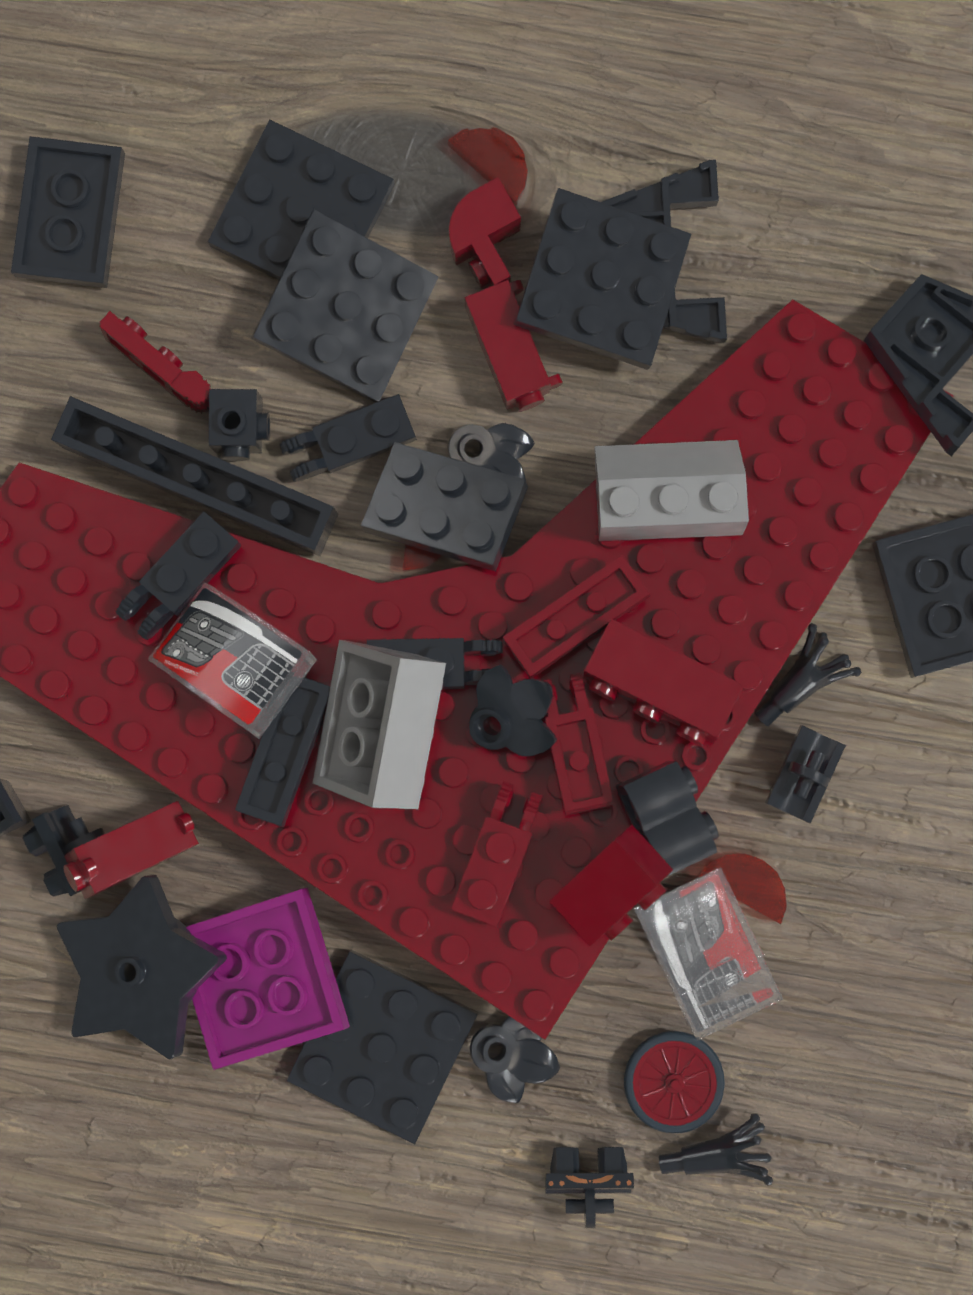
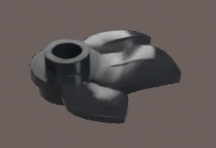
M499 423L488 429L475 424H467L456 429L451 435L448 442V453L452 459L526 479L522 465L517 459L529 452L535 442L528 433L512 424ZM470 439L477 440L480 445V451L474 457H469L464 450L466 442Z
M501 664L482 675L476 687L478 706L472 712L469 721L470 734L477 744L490 750L507 747L520 756H533L543 753L556 743L557 738L555 734L541 720L547 714L552 703V686L548 682L530 678L513 684L510 674ZM491 716L499 721L501 725L500 732L494 731L489 724Z
M507 1016L500 1025L491 1024L479 1029L471 1040L470 1056L473 1063L486 1073L488 1088L498 1099L510 1103H519L523 1096L525 1083L536 1084L546 1082L559 1072L560 1065L554 1052L546 1044L540 1042L542 1039L540 1036L510 1016ZM500 1042L502 1046L500 1054L490 1058L488 1056L489 1046L492 1043Z

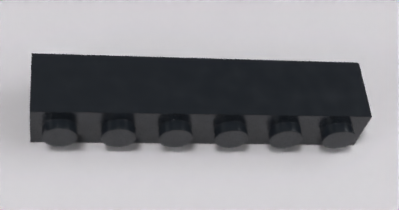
M72 396L69 397L51 438L52 441L65 450L320 557L339 515L334 506Z

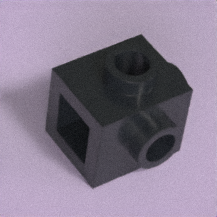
M209 389V446L215 453H221V459L229 461H246L250 459V453H262V441H269L270 415L269 412H263V398L257 389Z

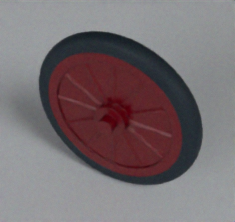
M668 1031L649 1037L634 1050L625 1068L624 1090L632 1111L643 1123L661 1132L684 1133L702 1126L715 1114L724 1094V1072L718 1056L706 1042L689 1033Z

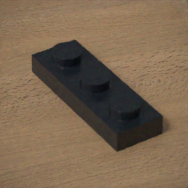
M292 673L287 674L282 681L236 805V811L284 828L326 713L330 686Z

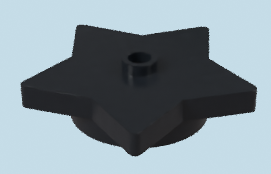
M147 875L138 881L110 916L64 921L58 923L56 927L80 976L71 1030L72 1036L82 1037L126 1030L171 1060L183 1053L188 1004L192 1001L197 989L226 961L227 956L224 952L193 936L186 926L174 917L157 875Z

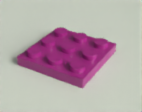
M303 888L186 927L193 936L224 952L227 956L226 961L197 989L192 999L213 1070L350 1027L308 888Z

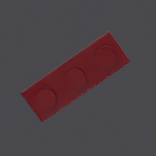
M621 555L502 638L528 677L534 678L606 628L610 619L616 621L650 597V592L624 556Z

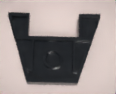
M716 160L705 161L694 169L681 174L674 173L661 178V181L637 191L633 189L601 203L671 226L670 209L717 206L719 196ZM674 290L663 329L715 343H725L727 340L725 297L677 300Z
M921 274L874 325L865 337L864 342L944 451L952 457L973 432V413L943 389L973 355V295Z

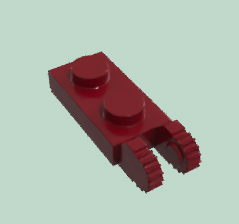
M109 311L99 322V327L105 340L172 396L176 397L186 407H190L191 411L194 410L196 413L200 412L201 414L202 412L207 413L209 409V389H211L207 379L203 380V376L197 371L182 372L180 368L183 366V363L173 352L164 346L157 350L145 340L148 335L138 323L128 316L121 320Z
M581 673L571 674L569 681L571 695L575 700L577 711L560 715L556 703L558 698L555 685L552 684L551 679L543 680L552 686L553 692L552 703L547 712L545 724L557 738L556 743L551 747L565 816L614 806L594 710L589 708Z
M505 781L501 785L490 817L486 816L451 907L453 911L497 928L532 838V833L529 832L543 797L532 792L531 796L527 798L519 828L503 823L501 820L505 809L509 806L514 794V785Z

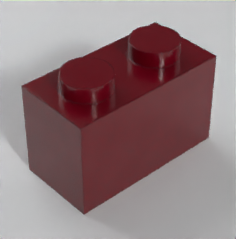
M631 825L549 902L589 946L593 945L604 934L612 941L633 921L627 913L635 905L638 904L645 911L667 891L661 882L673 871V868L638 830Z

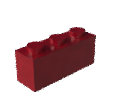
M610 619L583 674V678L590 681L588 689L611 701H614L616 696H619L634 704L632 708L634 713L654 723H658L663 718L679 726L676 731L678 735L701 746L705 740L714 744L719 738L745 686L613 619Z

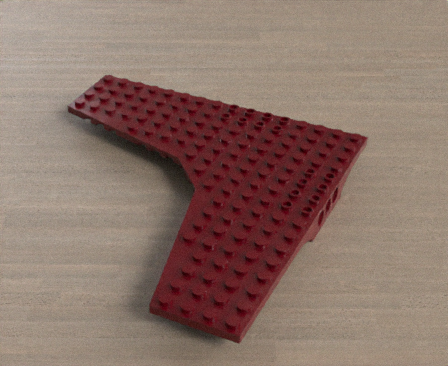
M792 299L635 443L658 444L738 440L746 472L749 522L743 535L599 541L596 479L512 556L501 558L496 572L470 564L378 583L229 533L241 544V547L204 588L229 602L300 650L302 655L289 673L330 687L339 640L367 644V640L464 638V642L470 640H498L503 642V653L496 654L495 656L465 655V672L492 669L501 664L510 674L513 684L523 679H530L506 646L502 637L607 564L623 555L650 592V597L616 621L745 686L719 738L714 744L705 740L701 746L678 735L676 731L679 726L663 718L658 723L651 722L632 711L633 703L619 696H616L615 700L611 701L588 689L590 681L583 678L584 670L606 628L536 675L534 678L541 680L551 679L552 684L555 685L558 698L556 703L560 715L577 711L575 700L571 695L569 681L571 674L581 673L589 708L594 710L614 806L565 816L551 748L533 756H520L507 747L490 750L477 744L469 730L470 716L478 706L477 685H465V689L441 690L418 809L372 808L313 784L324 725L323 719L284 828L236 811V805L281 684L251 724H246L153 657L196 597L178 616L174 614L163 628L148 640L139 635L138 630L143 620L155 608L163 604L154 595L130 619L125 621L116 614L122 600L126 598L132 589L141 585L139 581L194 521L20 462L0 488V677L545 1040L609 940L604 934L593 945L589 946L549 901L612 841L632 825L619 798L616 785L666 761H677L680 768L686 766L691 771L697 783L698 793L693 795L697 802L931 432L864 341ZM944 390V391H945L946 393H948L950 396L954 397V395H952L951 393H949V392H947L946 390ZM547 714L541 719L544 723ZM491 716L489 719L491 728L494 731L500 732L501 725L499 721ZM505 781L514 785V794L509 806L505 809L501 820L503 823L519 828L527 798L531 796L532 792L543 797L529 832L532 833V838L497 928L453 911L451 907L486 816L490 817L501 785Z

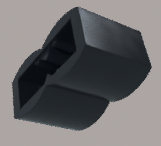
M666 761L616 785L619 798L632 825L673 868V871L668 876L717 853L714 842L719 837L717 827L708 812L704 811L701 813L693 796L698 793V786L691 771L686 766L680 768L677 761Z

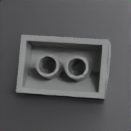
M738 440L595 446L599 541L743 535L749 522L746 472Z
M339 640L313 784L372 808L418 809L425 780L431 740L434 734V724L443 687L446 663L413 653Z

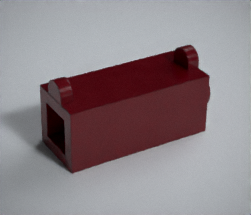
M506 280L464 297L465 310L506 410L517 406L519 412L542 404L545 401L543 396L549 394L550 390L561 386L563 381L560 374L548 377L529 330L514 325L519 311L515 295L524 291L521 280L511 283Z
M179 801L169 804L71 850L64 856L68 863L64 865L65 876L75 892L81 890L84 899H87L199 844L193 832V820L187 812H183Z

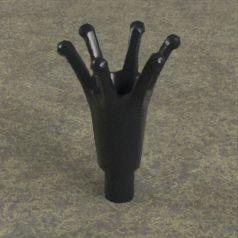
M811 623L808 625L807 629L809 632L795 664L769 694L771 698L755 713L759 720L767 727L784 711L786 713L791 712L817 690L849 676L858 677L862 673L859 667L850 668L852 663L847 654H842L821 667L816 665L822 652L829 644L827 634L821 632L818 634L819 638L814 648L810 651L817 632L816 624ZM843 668H850V669L843 670V671H840V672L835 673L836 671L841 670V669H843Z
M752 1113L750 1119L743 1125L719 1138L682 1147L681 1152L659 1155V1166L662 1175L685 1171L686 1175L730 1173L763 1181L767 1186L772 1185L773 1179L768 1176L766 1168L748 1163H769L772 1159L770 1154H747L740 1152L746 1148L760 1145L762 1139L756 1135L765 1129L764 1124L759 1122L760 1116L757 1113Z

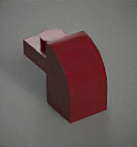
M499 177L463 197L454 209L449 225L450 248L455 265L457 266L472 257L473 260L468 262V265L481 288L486 285L491 287L506 280L509 283L511 282V276L494 245L516 234L521 228V216Z

